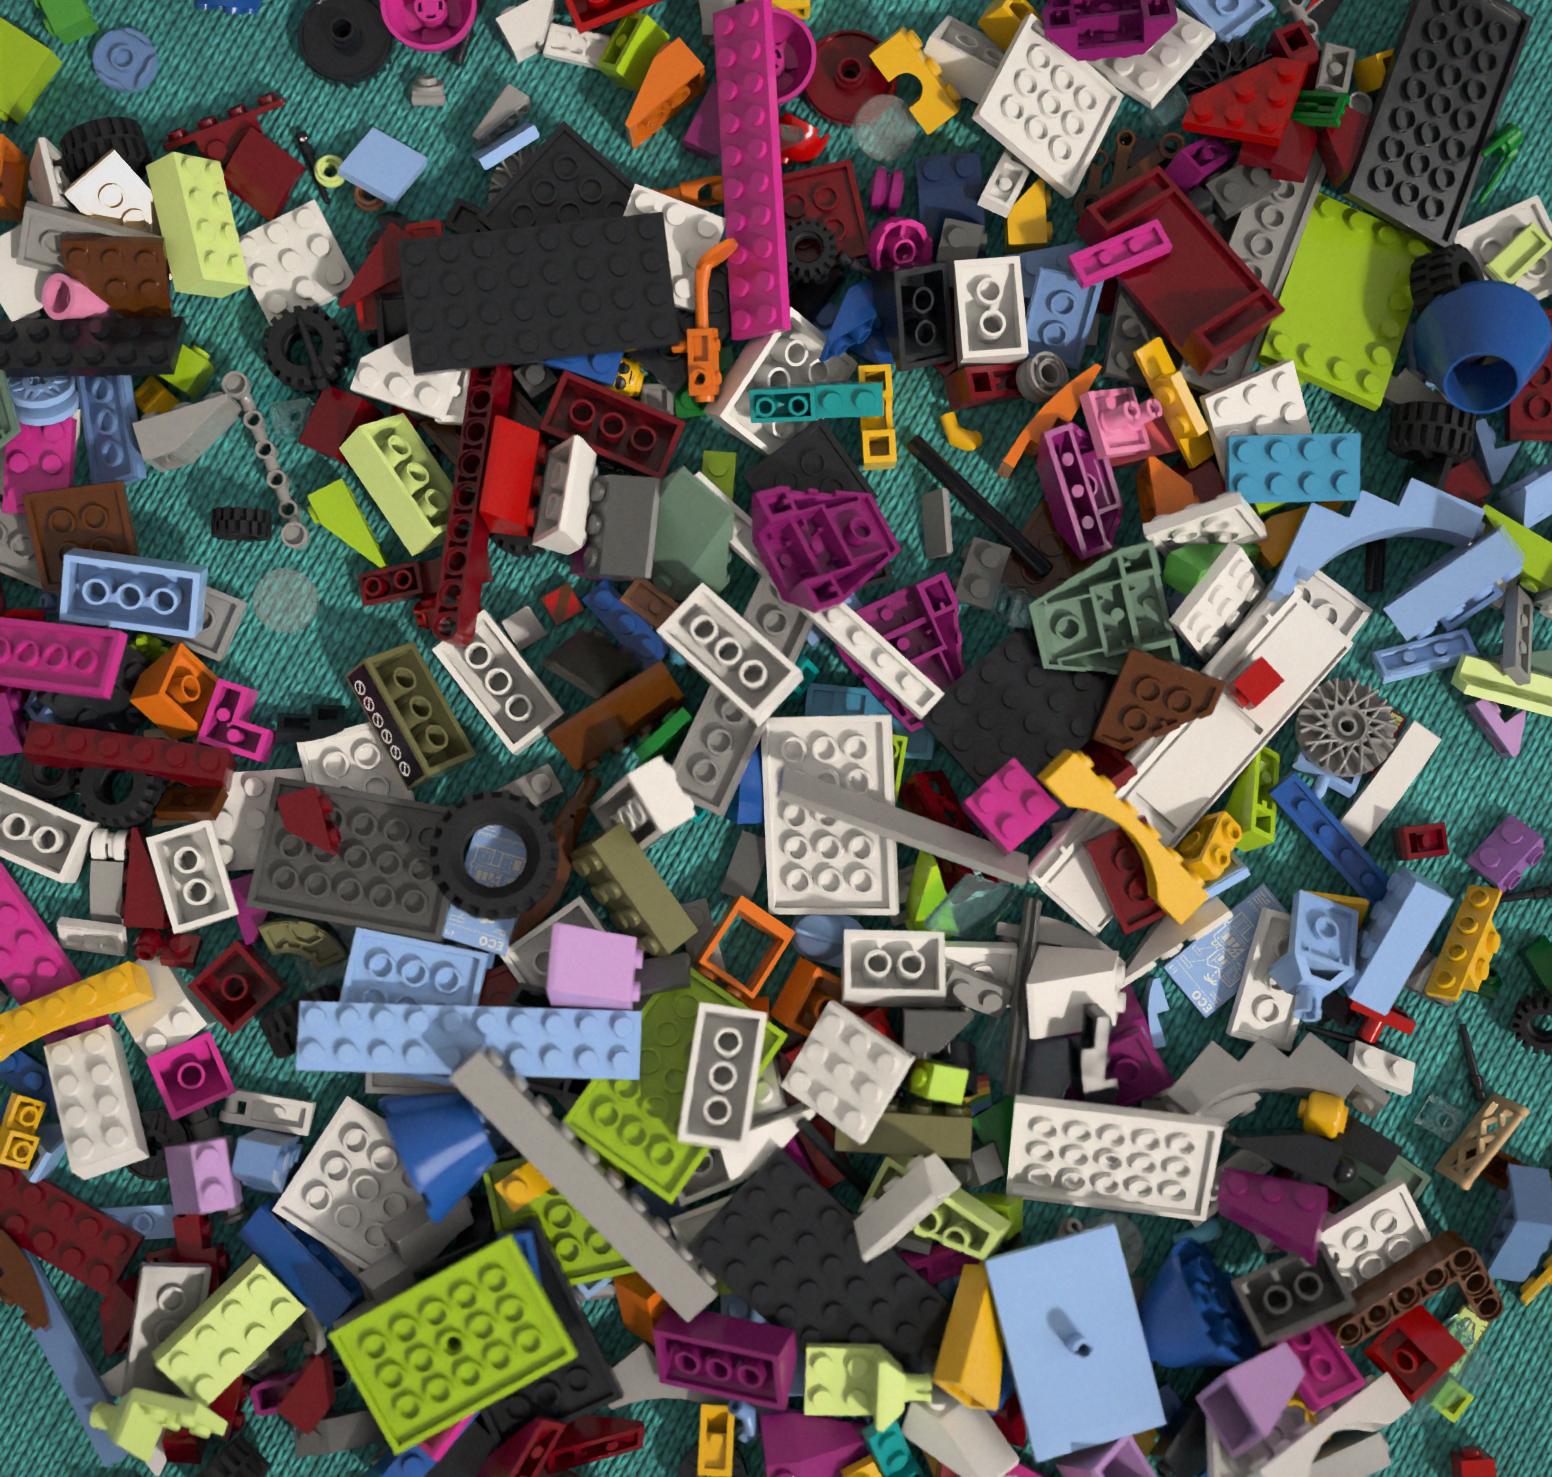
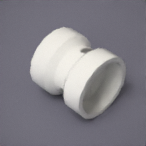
M96 828L92 834L90 845L92 859L106 861L108 858H114L116 862H129V853L126 852L125 844L127 835L131 834V830H118L115 833L110 832L108 829Z

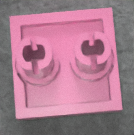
M1133 387L1089 391L1079 396L1097 459L1143 454L1152 449L1144 424L1162 415V406L1157 399H1149L1138 405Z

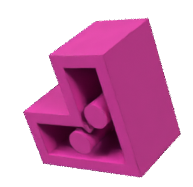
M218 678L196 741L214 747L230 749L232 753L259 762L269 763L276 743V731L249 723L259 691Z

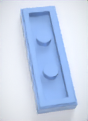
M1463 628L1419 641L1416 640L1373 651L1371 660L1382 684L1456 666L1461 653L1477 657L1479 653L1467 629Z

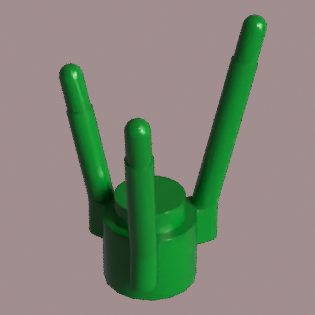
M1512 123L1504 124L1498 131L1494 130L1488 147L1481 153L1482 157L1492 153L1496 157L1504 156L1505 158L1477 201L1478 204L1484 203L1510 162L1519 154L1517 147L1523 142L1524 136L1521 130Z

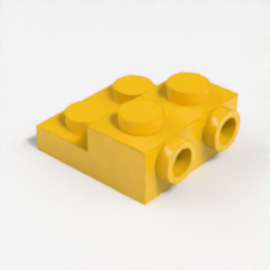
M1226 811L1202 816L1174 848L1183 859L1180 865L1187 872L1190 869L1193 870L1203 881L1219 878L1225 867L1230 864V852L1236 846V842L1241 840L1242 827Z

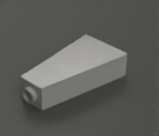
M1352 1430L1331 1437L1332 1439L1323 1443L1316 1453L1309 1477H1366L1392 1465L1388 1455V1443L1379 1431Z

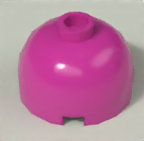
M889 217L880 222L871 231L867 242V258L870 267L876 269L919 260H931L933 243L932 239L928 237L924 225L907 217Z

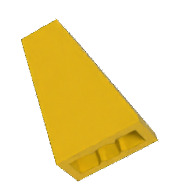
M980 1261L978 1265L964 1264L932 1381L968 1408L997 1411L1004 1340L984 1261Z

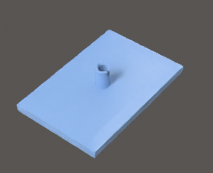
M1114 1223L1048 1240L983 1260L1033 1458L1036 1463L1166 1425L1122 1248Z

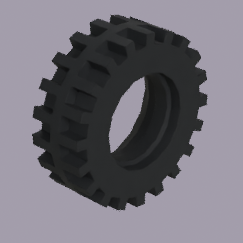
M485 789L482 793L475 795L470 793L464 796L462 801L456 805L452 804L447 809L448 812L435 825L436 830L433 838L431 837L429 861L439 890L456 909L474 918L478 917L489 919V921H497L498 919L505 918L512 919L525 911H530L542 898L544 899L557 875L559 841L557 840L552 822L548 820L540 806L534 805L524 795L512 794L510 790L503 789V792ZM490 825H502L512 829L522 838L526 848L527 861L522 873L513 882L502 887H488L476 882L468 874L463 863V851L468 839L477 830Z

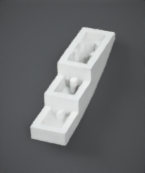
M1416 720L1411 722L1393 744L1394 748L1388 753L1387 758L1381 762L1376 771L1354 796L1353 803L1338 820L1361 847L1364 846L1397 804L1441 742L1440 737Z

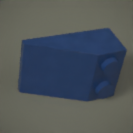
M980 152L915 158L912 171L917 220L924 225L928 237L932 239L931 260L936 261L945 217L983 224L982 232H985L984 208L977 205L983 192ZM986 247L984 252L978 251L977 259L986 258Z

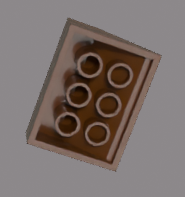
M661 660L547 734L575 771L584 770L585 773H588L602 764L600 758L611 752L614 756L630 746L628 743L629 739L637 734L642 738L648 732L656 730V722L674 709L679 711L687 703V700Z

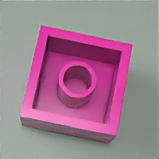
M1013 758L964 801L960 808L1006 857L1060 807L1021 764Z

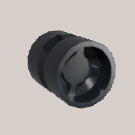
M954 1041L949 1042L939 1053H933V1059L969 1071L963 1098L977 1094L976 1073L971 1070L977 1065L975 1045Z

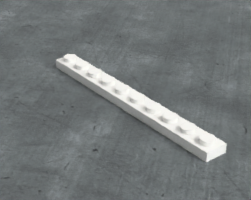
M698 471L695 476L735 509L733 539L729 542V547L777 589L752 543V519ZM844 602L840 606L815 614L794 605L918 719L921 720L945 694Z

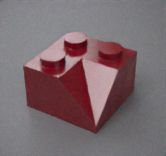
M244 939L236 940L187 985L231 1035L265 1011L290 988L252 945H245Z

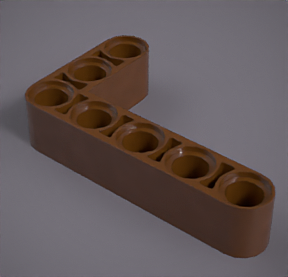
M1448 1230L1352 1290L1350 1293L1356 1305L1351 1312L1323 1325L1342 1347L1348 1348L1364 1341L1450 1284H1453L1460 1299L1482 1321H1492L1499 1317L1503 1311L1504 1303L1478 1253L1456 1231Z

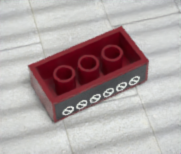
M564 370L538 432H540L543 442L555 447L574 435L581 436L597 454V465L620 475L662 479L686 422Z

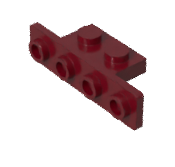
M269 92L258 97L257 104L247 108L242 103L226 110L228 115L216 119L214 115L197 121L198 127L186 131L184 127L175 129L166 134L168 139L164 140L162 146L165 151H169L195 140L203 158L220 161L221 166L228 164L251 126L265 136L257 116L285 105L286 99L284 94L276 96L275 92Z

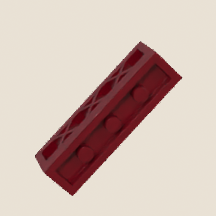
M943 770L914 773L899 788L898 795L906 811L976 836L964 811L960 808L961 805ZM929 782H936L941 795L932 790ZM943 808L953 815L955 823L946 818ZM933 855L938 865L944 888L952 904L962 902L975 890L992 888L999 883L997 877L983 872L981 873L984 879L977 880L972 868Z

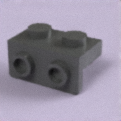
M1239 160L1231 166V170L1224 174L1217 172L1204 182V188H1207L1214 197L1215 204L1213 206L1224 221L1276 192L1281 186L1279 180L1271 179V169L1239 165Z
M945 217L936 261L948 262L949 287L954 288L953 262L955 260L977 259L978 251H985L988 233L982 232L983 224Z
M977 537L973 538L971 545L965 544L960 558V562L964 563L961 576L955 574L951 584L959 605L964 603L991 612L1012 551L1011 548Z

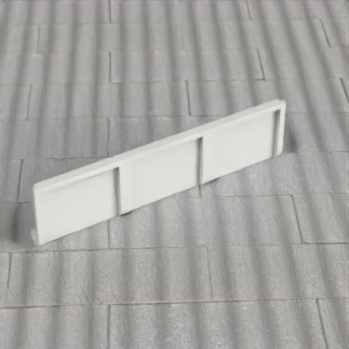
M1295 586L1290 596L1285 594L1278 603L1265 598L1200 671L1224 680L1226 684L1212 715L1180 725L1181 728L1157 738L1153 736L1141 741L1125 755V758L1134 765L1138 774L1130 779L1124 787L1114 791L1113 794L1120 801L1126 799L1137 809L1139 813L1135 817L1139 815L1146 816L1148 823L1161 835L1157 841L1165 849L1168 846L1173 849L1354 644L1300 597L1302 593L1297 586ZM1262 656L1285 681L1256 708L1250 711L1245 707L1241 709L1230 699L1229 694L1231 692L1226 686L1254 660ZM1078 808L1029 863L1028 881L1034 883L1095 937L1114 916L1082 843L1118 826V824L1102 813L1089 810L1084 814Z

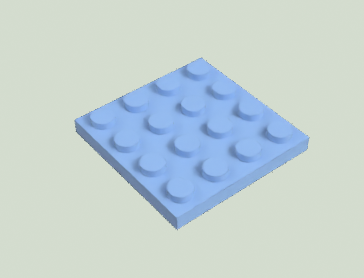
M356 927L339 1002L478 1006L490 954ZM389 1073L456 1087L449 1080L450 1075Z

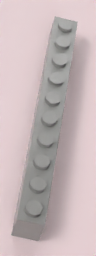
M481 1043L452 1071L449 1080L688 1323L718 1295L716 1283L718 1279L716 1275L705 1265L701 1267L693 1259L694 1255L688 1250V1246L683 1241L677 1243L669 1235L671 1230L668 1225L659 1217L654 1219L646 1211L647 1205L636 1193L630 1195L622 1186L624 1182L621 1177L611 1168L607 1171L598 1162L600 1157L596 1151L588 1144L583 1146L575 1138L576 1132L566 1121L562 1120L559 1122L551 1114L553 1109L550 1104L541 1096L536 1098L527 1089L529 1085L521 1074L517 1071L511 1073L504 1066L505 1060L495 1048L490 1047L488 1049Z

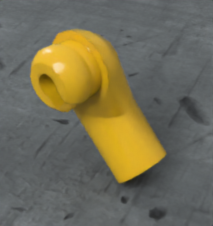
M954 412L939 417L948 443L951 446L965 451H973L982 445L983 438L981 433L961 428Z

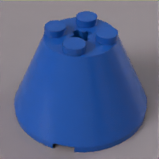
M1186 1237L1173 1246L1136 1304L1150 1362L1155 1360L1166 1368L1237 1367L1259 1356V1354H1255V1345L1242 1321L1230 1285V1281L1234 1280L1229 1271L1225 1273L1220 1271L1212 1261L1216 1258V1255L1203 1243H1198L1196 1239Z

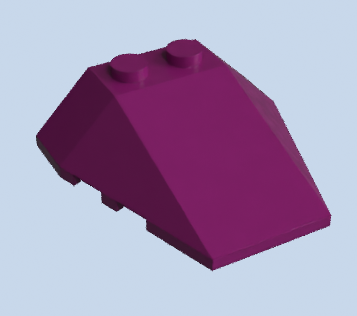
M1049 0L1047 6L1044 5L1042 9L1045 37L1077 61H1097L1103 58H1128L1133 55H1143L1178 21L1174 0Z
M778 486L757 492L752 496L753 545L782 600L813 614L840 606L901 551L897 540L871 493L835 490L833 493L818 492V489L808 488L806 491L791 490L790 486Z
M945 571L901 588L854 611L942 692L966 673L965 663H963L962 633L959 630V604ZM833 641L841 659L910 733L924 727L922 722Z
M796 1409L759 1413L766 1477H843L841 1469L869 1456L863 1443L865 1438L861 1431L872 1424L871 1422L867 1423L853 1419V1422L850 1423L834 1420V1417L830 1415H823L822 1418L804 1415L803 1411Z

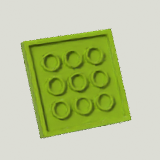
M596 1151L600 1157L598 1162L607 1171L610 1168L613 1169L624 1182L621 1168ZM525 1156L496 1162L483 1175L495 1231L498 1232L537 1214L572 1286L637 1272L554 1186L513 1213L494 1185L526 1162L528 1159Z

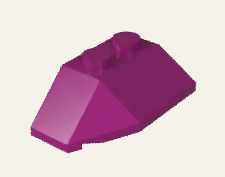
M1069 422L1040 434L1036 468L1056 530L1077 556L1083 560L1112 549L1113 538L1118 529L1124 506L1109 458L1097 459L1091 435L1078 428L1079 426L1073 422Z

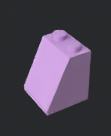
M553 923L547 980V993L551 1007L633 1011V1001H640L641 981H635L636 969H642L643 949L638 948L637 937Z
M233 1134L164 1147L174 1214H204L234 1208L243 1201L240 1180L231 1172L235 1157Z
M1287 1342L1224 1373L1195 1397L1232 1460L1241 1456L1270 1434L1305 1375V1371L1300 1365L1296 1354L1292 1352Z
M1132 1435L1064 1454L1055 1464L1063 1477H1157Z

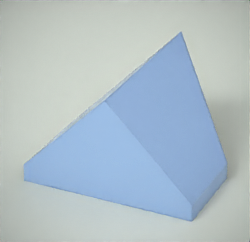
M60 1121L39 1123L35 1136L40 1137V1141L29 1169L19 1168L28 1181L36 1183L50 1177L64 1155L66 1146Z

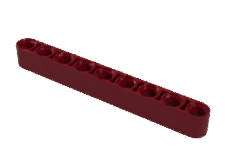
M509 366L474 369L470 372L432 624L435 637L457 647L468 645L473 640L490 534L479 512L495 415L507 418L513 372ZM480 464L479 469L475 472L476 467ZM476 495L475 500L471 504L472 498ZM471 527L470 533L466 536L467 530ZM466 560L465 566L461 569L463 561ZM461 592V596L456 602L457 595ZM456 624V629L451 635L452 628Z

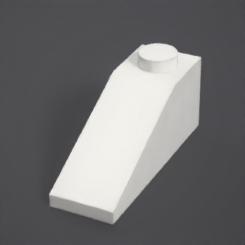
M800 1102L761 1118L751 1120L745 1153L718 1149L724 1170L729 1179L733 1180L736 1178V1180L740 1181L750 1178L779 1146L783 1148L799 1132L796 1128L797 1121L803 1117L810 1120L815 1115V1111L803 1102Z

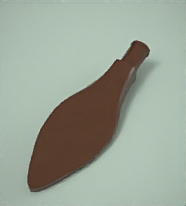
M584 773L573 796L567 799L562 810L552 821L557 840L559 841V864L556 878L544 899L542 898L530 911L519 914L509 946L529 933L549 914L566 888L573 861L569 853L576 847L580 830L590 811L589 806L597 790L602 785V781L592 774Z

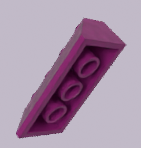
M669 1304L653 1328L660 1383L782 1411L786 1409L797 1359L795 1332L793 1329L702 1310L687 1323Z

